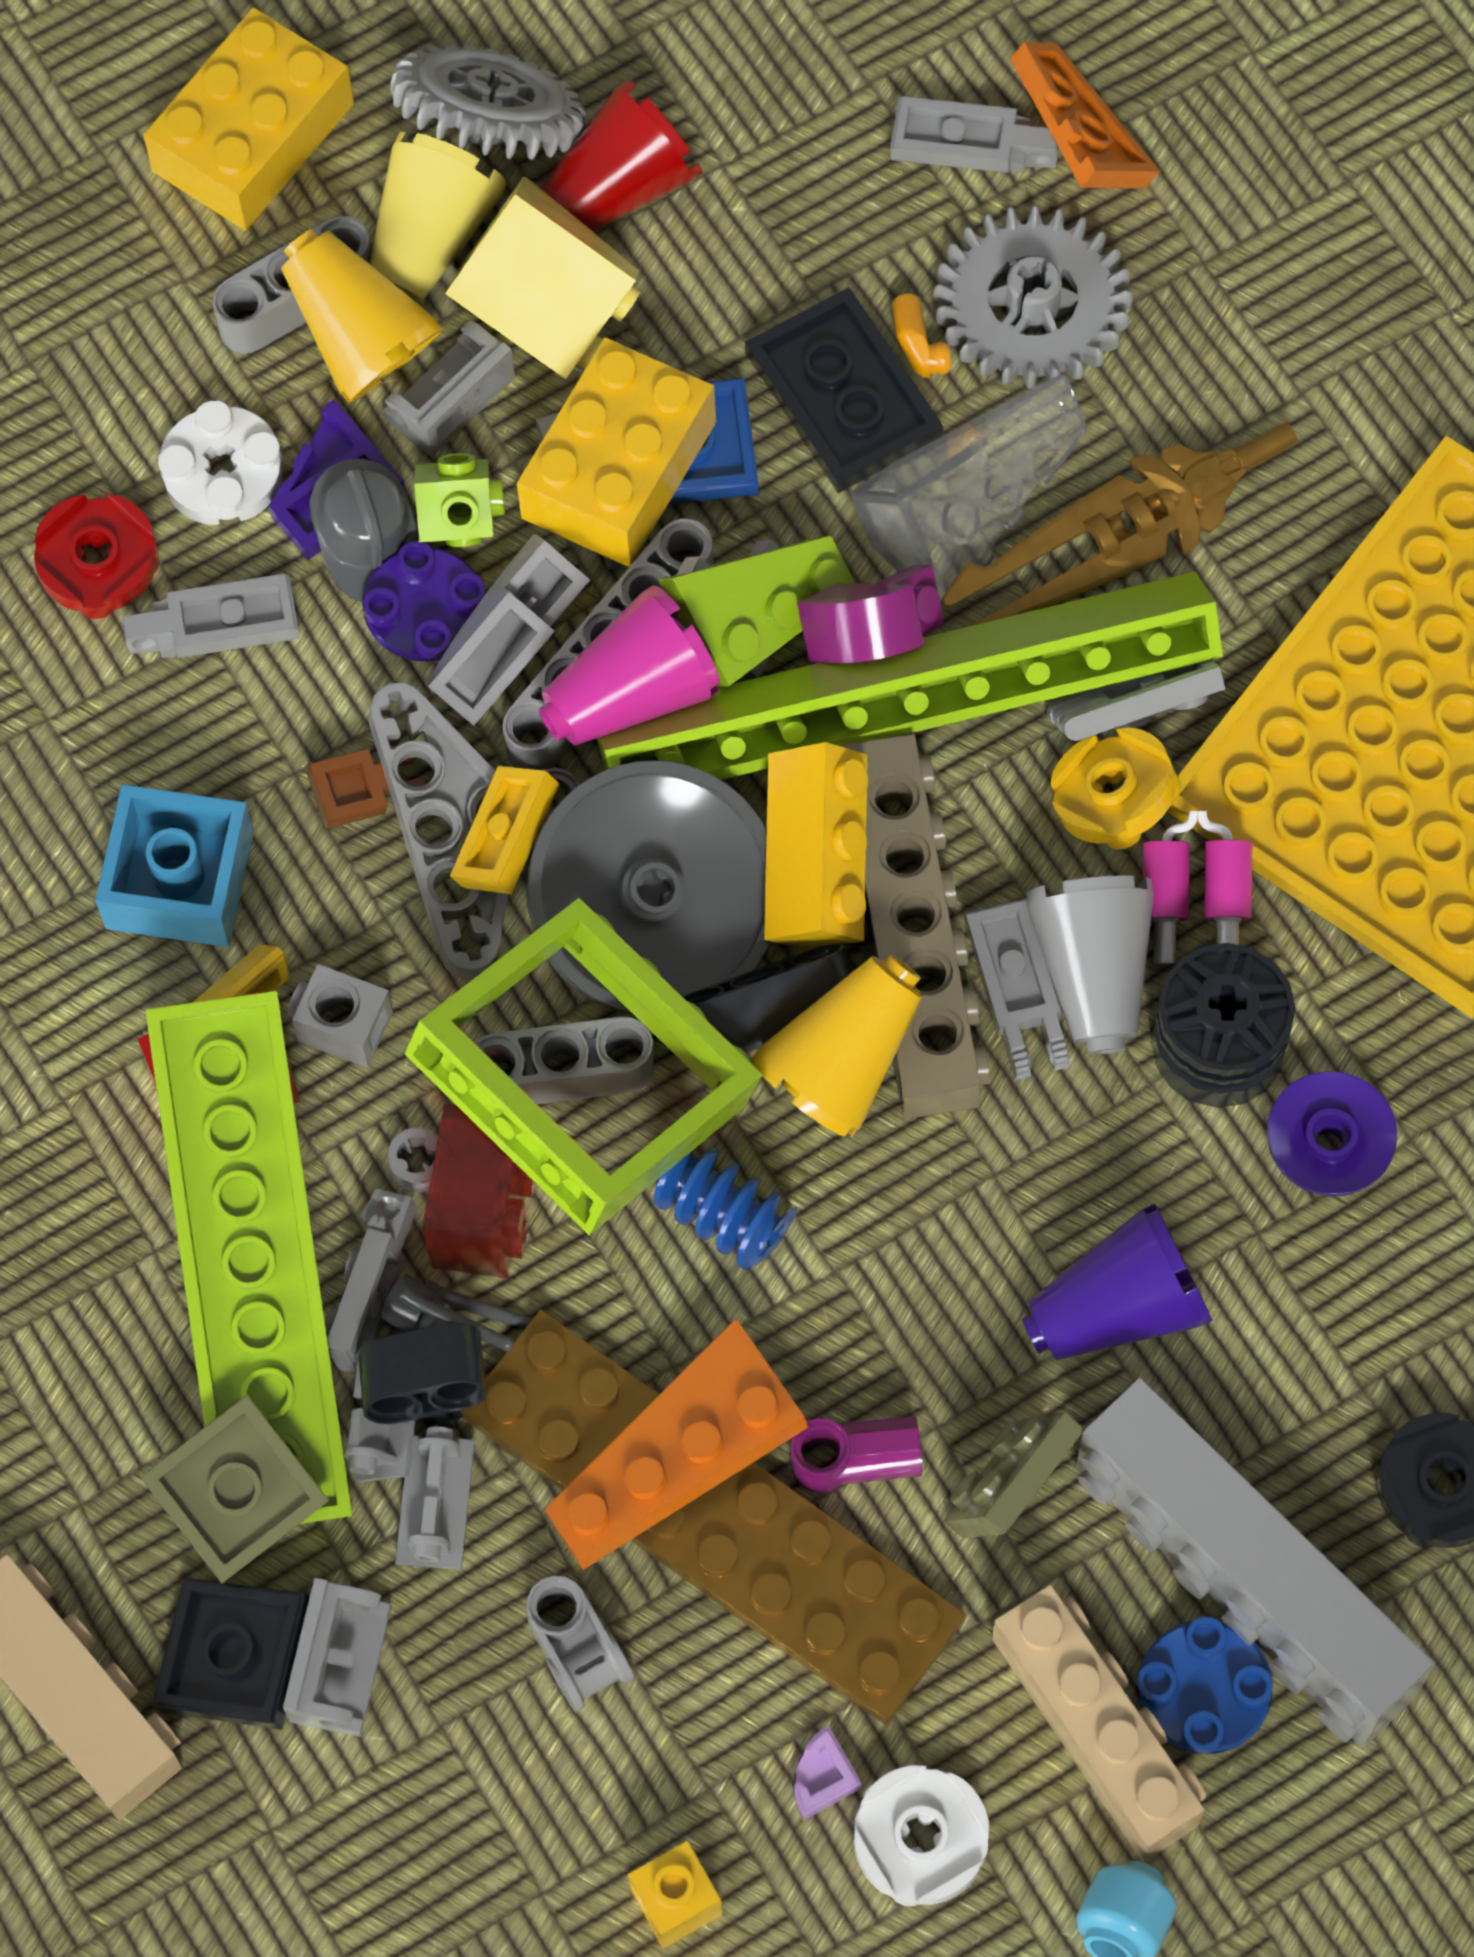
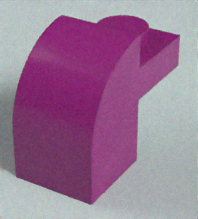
M913 564L875 584L836 583L797 602L809 662L854 663L894 656L924 645L923 635L944 624L932 565Z

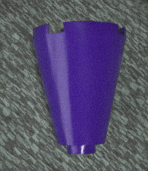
M1155 1203L1142 1208L1027 1302L1032 1314L1022 1318L1025 1329L1038 1354L1050 1349L1056 1360L1194 1329L1213 1321Z

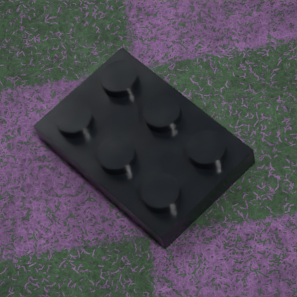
M850 287L745 342L746 356L837 493L850 488L943 438L942 423Z

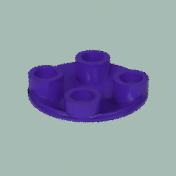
M412 541L403 545L399 552L385 559L382 565L372 572L363 593L364 619L372 636L389 652L412 661L429 662L441 660L464 623L485 596V585L474 569L459 556L443 549L430 547L424 542Z

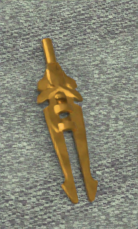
M1285 422L1236 450L1231 449L1219 453L1215 451L1195 452L1181 444H1176L1163 448L1160 452V459L1148 454L1130 458L1129 464L1145 481L1134 483L1118 475L1068 507L1012 547L992 564L983 567L975 565L970 561L967 562L945 593L942 604L948 608L1086 532L1095 538L1099 547L1098 555L970 626L1050 607L1129 574L1166 556V536L1173 531L1176 533L1182 554L1187 555L1198 545L1200 530L1210 534L1224 521L1225 502L1235 489V483L1245 472L1298 443L1297 435L1291 425ZM1122 512L1128 513L1133 519L1136 526L1135 534L1132 535L1125 528L1121 518Z

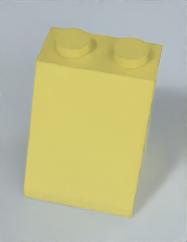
M523 176L455 273L445 294L566 379L575 366L585 371L603 341L597 335L610 316L620 322L640 295V291L635 289L633 284L637 279L639 270L542 189Z

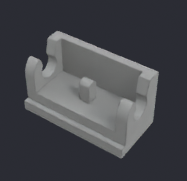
M468 320L460 328L463 334L458 338V343L402 396L393 392L384 400L387 406L382 410L383 418L431 458L515 379L512 349L504 342H499L472 320Z
M314 1578L283 1705L289 1723L358 1737L362 1736L392 1609L391 1604L380 1601V1594Z

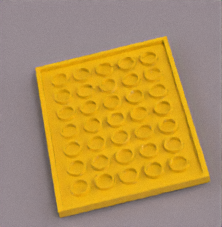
M1445 436L1178 775L1181 784L1180 793L1173 800L1167 812L1184 823L1188 819L1189 811H1207L1209 821L1227 827L1232 833L1233 840L1253 842V871L1472 1019L1474 1018V453L1450 437ZM1197 819L1196 824L1192 828L1194 831L1209 841L1224 840L1221 834L1204 829Z

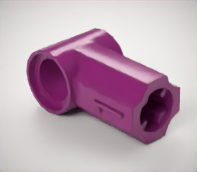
M916 1416L840 1424L830 1419L816 1418L806 1421L809 1428L794 1436L791 1441V1470L794 1479L801 1487L810 1492L826 1493L835 1490L841 1484L921 1477L923 1474L920 1435ZM825 1444L837 1452L838 1458L828 1467L817 1468L809 1465L802 1455L810 1446Z

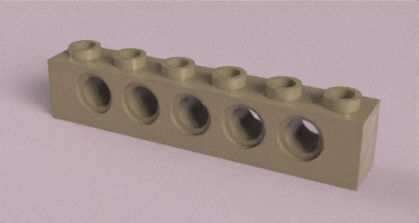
M915 734L840 745V747L868 755L865 913L873 956L885 961L892 954L911 967L918 975L930 974L942 982V985L936 990L920 991L923 998L893 1059L903 1119L979 1108L981 1085L991 1083L990 1069L985 1046L974 1047L970 1026L979 1024L978 1005L974 987L963 988L959 967L968 965L967 947L963 929H951L948 908L957 907V897L951 869L940 871L937 850L946 849V839L941 813H930L926 793L935 792L934 773L930 755L919 756ZM888 801H898L905 804L909 810L899 816H890L884 814L878 807ZM908 858L915 861L920 868L913 873L901 874L892 870L889 864L896 859ZM920 916L929 921L931 926L922 932H910L905 930L899 923L906 917ZM931 1033H941L948 1036L954 1044L946 1050L933 1051L926 1048L921 1043V1039Z

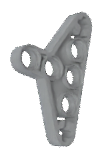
M391 683L382 687L374 695L369 712V726L440 958L445 968L453 975L464 979L475 978L495 961L500 945L509 894L469 889V895L465 900L450 904L437 897L433 883L439 876L452 872L476 817V808L482 803L496 771L422 693L405 683ZM398 702L400 709L403 711H413L409 714L406 724L409 741L399 746L401 735L397 722L394 718H383L387 714L389 703ZM421 733L424 734L426 742L414 741ZM390 746H398L395 749L390 748ZM413 757L424 759L433 770V779L428 784L420 787L407 785L398 774V766L403 760ZM560 768L541 770L547 771L568 794L580 785L578 779L569 771ZM547 813V814H546V817H545V819H544V821H543V824H544L545 821L547 820V818H548V816L550 815V813ZM427 815L442 817L451 828V837L440 845L427 844L416 833V823ZM474 907H477L480 917L469 916L466 926L470 939L477 943L483 941L485 946L481 947L478 960L470 961L466 952L455 953L454 948L458 947L461 939V930L457 919L468 915ZM443 920H453L448 925L443 922Z

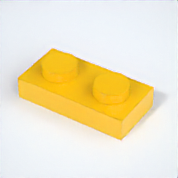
M498 766L450 877L466 889L512 894L559 787V783L547 771Z

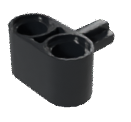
M466 1323L441 1324L378 1338L367 1342L358 1351L363 1413L369 1421L378 1424H398L426 1418L429 1424H437L439 1427L454 1430V1422L464 1418L461 1410L478 1405L487 1396L481 1334L475 1326Z

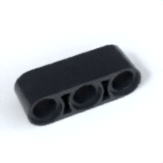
M829 944L699 989L682 997L699 1007L707 1021L728 1042L748 1053L759 1049L761 1045L852 973V969L844 944Z

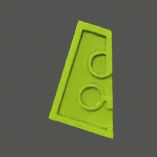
M831 535L814 537L762 551L745 558L721 562L693 572L658 579L664 591L680 607L676 614L683 627L686 629L693 625L710 654L720 679V684L715 687L732 685L803 631L797 602L836 583H855Z

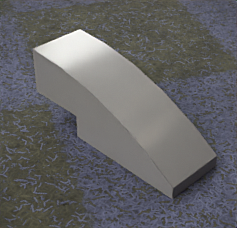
M533 534L464 623L442 656L426 686L475 726L555 632L550 626L590 579L544 539Z

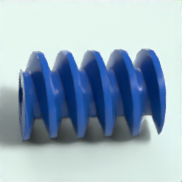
M711 1147L699 1158L693 1155L694 1150L691 1151L656 1180L653 1199L655 1206L660 1210H668L676 1205L674 1212L675 1220L682 1225H688L697 1220L695 1232L696 1236L700 1239L708 1240L718 1234L716 1240L717 1251L721 1254L729 1255L738 1250L737 1264L745 1270L757 1266L775 1250L789 1230L797 1213L796 1206L782 1217L776 1214L781 1199V1194L777 1191L761 1202L756 1200L755 1197L761 1181L756 1176L752 1177L741 1187L735 1185L740 1167L738 1163L732 1162L719 1173L714 1170L719 1150L715 1147Z

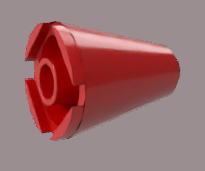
M629 79L624 80L616 87L540 186V189L591 231L694 181L702 174V168L699 163L687 168L681 158L689 153L690 149L648 97L636 103L628 94L637 87Z

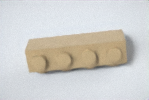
M1049 1585L994 1621L992 1641L1144 1863L1199 1827L1205 1812L1200 1802L1206 1799V1794L1190 1768L1185 1764L1176 1768L1161 1745L1167 1742V1737L1154 1715L1146 1707L1137 1711L1123 1689L1129 1686V1683L1115 1658L1107 1651L1099 1656L1088 1640L1085 1633L1090 1631L1091 1628L1078 1604L1070 1596L1061 1600L1052 1585Z

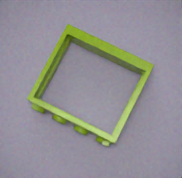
M580 898L576 899L419 1020L405 1052V1055L589 1236L740 1112L748 1103L763 1076L753 1066L750 1058L743 1050L728 1042L707 1021L699 1007L686 1001L661 977L660 972L651 961L640 957L616 934L613 926L605 917L595 913ZM562 947L567 949L713 1091L611 1175L596 1163L459 1029V1027Z

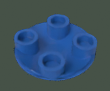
M1201 1617L1194 1621L1180 1624L1162 1634L1151 1645L1144 1656L1137 1680L1141 1709L1146 1707L1154 1715L1167 1737V1743L1183 1751L1195 1754L1222 1753L1246 1742L1263 1724L1272 1700L1273 1683L1271 1671L1260 1648L1255 1642L1248 1646L1231 1628L1210 1617Z

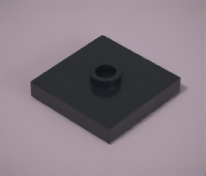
M184 1577L152 1707L163 1713L282 1730L286 1717L283 1705L310 1597L305 1593Z

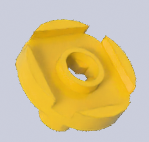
M1129 727L1117 728L1116 731L1119 736L1108 737L1099 741L1097 736L1093 735L1076 743L1057 763L1052 773L1050 784L1054 791L1052 803L1064 828L1080 840L1096 844L1107 843L1110 848L1116 850L1126 849L1136 844L1141 834L1155 825L1164 816L1181 789V784L1171 759L1161 741L1144 730ZM1126 778L1124 784L1118 790L1110 793L1104 792L1102 787L1107 782L1117 784Z

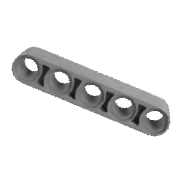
M681 518L670 522L662 528L508 709L503 719V734L506 754L509 763L514 768L532 770L554 768L571 749L573 744L566 737L557 741L543 723L538 711L539 708L546 705L542 697V691L643 591L653 585L662 588L658 579L677 575L683 563L673 560L672 557L683 551L693 552L710 565H714L713 540L709 530L702 523L693 519ZM529 731H540L547 735L543 741L536 744H525L518 740L521 735Z

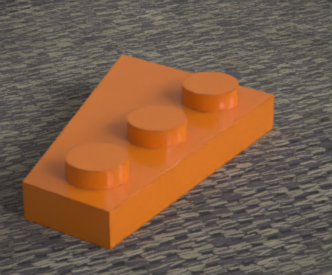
M1024 42L1010 58L1012 64L1080 187L1147 188L1160 173V170L1057 43Z

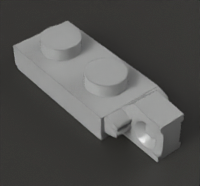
M905 96L898 98L890 147L891 160L1009 173V170L1011 172H1023L1025 166L1056 168L1059 147L1049 129L1031 126V119L1017 116V109Z
M286 573L166 592L167 599L153 603V612L123 616L125 641L129 654L160 651L161 658H174L175 656L182 658L300 639L290 577Z
M375 1189L361 1215L367 1226L361 1247L354 1248L347 1259L344 1272V1281L347 1286L339 1307H333L325 1320L329 1354L341 1371L356 1374L357 1363L355 1362V1354L363 1346L364 1341L375 1340L379 1334L383 1319H381L382 1307L390 1290L397 1282L404 1264L405 1256L401 1250L417 1208L410 1196Z

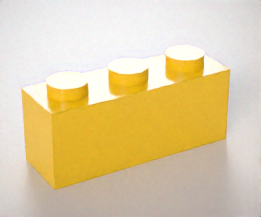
M827 742L768 753L764 940L803 950H810L829 944H849L864 941L868 787L867 754Z

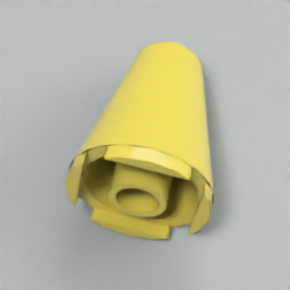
M399 132L391 150L369 264L417 304H420L502 198L507 182L495 169H493L489 179L475 169L480 159L450 143L419 133L416 134L413 143H409L406 133Z

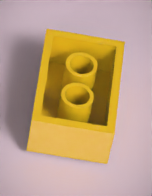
M253 7L143 134L152 172L247 231L354 105L349 69L347 65Z
M604 338L517 482L521 519L630 567L716 424L714 385L608 338Z

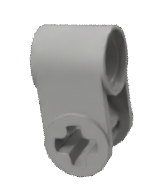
M550 1576L541 1579L532 1587L527 1597L526 1606L531 1633L544 1653L555 1681L574 1712L585 1708V1699L620 1680L626 1684L634 1679L630 1666L609 1630L603 1627L583 1590L575 1581L565 1576ZM564 1598L570 1601L576 1608L573 1619L562 1626H550L544 1623L539 1617L538 1612L547 1600Z

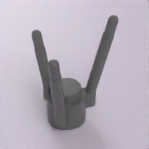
M408 1274L403 1275L392 1287L381 1311V1319L396 1327L393 1335L444 1323H466L475 1326L480 1331L481 1341L492 1344L504 1351H509L513 1348V1341L510 1338L451 1310L450 1306L525 1329L533 1320L531 1317L515 1313L512 1310L450 1291L431 1280L424 1284Z

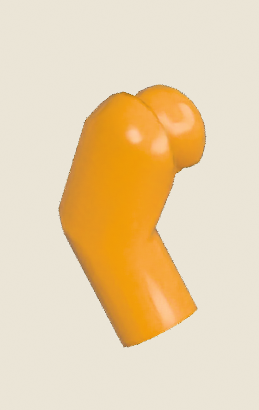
M902 294L896 297L891 306L896 338L914 372L928 379H931V374H947L951 370L949 345L943 341L928 344L921 300L913 294Z

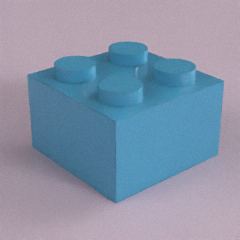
M121 784L95 900L105 929L230 947L254 835L246 802Z

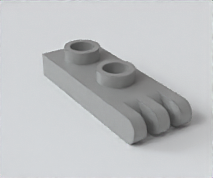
M1208 660L1078 692L1057 699L1048 706L1047 716L1070 740L1078 741L1113 728H1138L1150 720V715L1170 708L1187 710L1198 707L1208 700L1207 695L1225 690L1220 666L1213 660Z

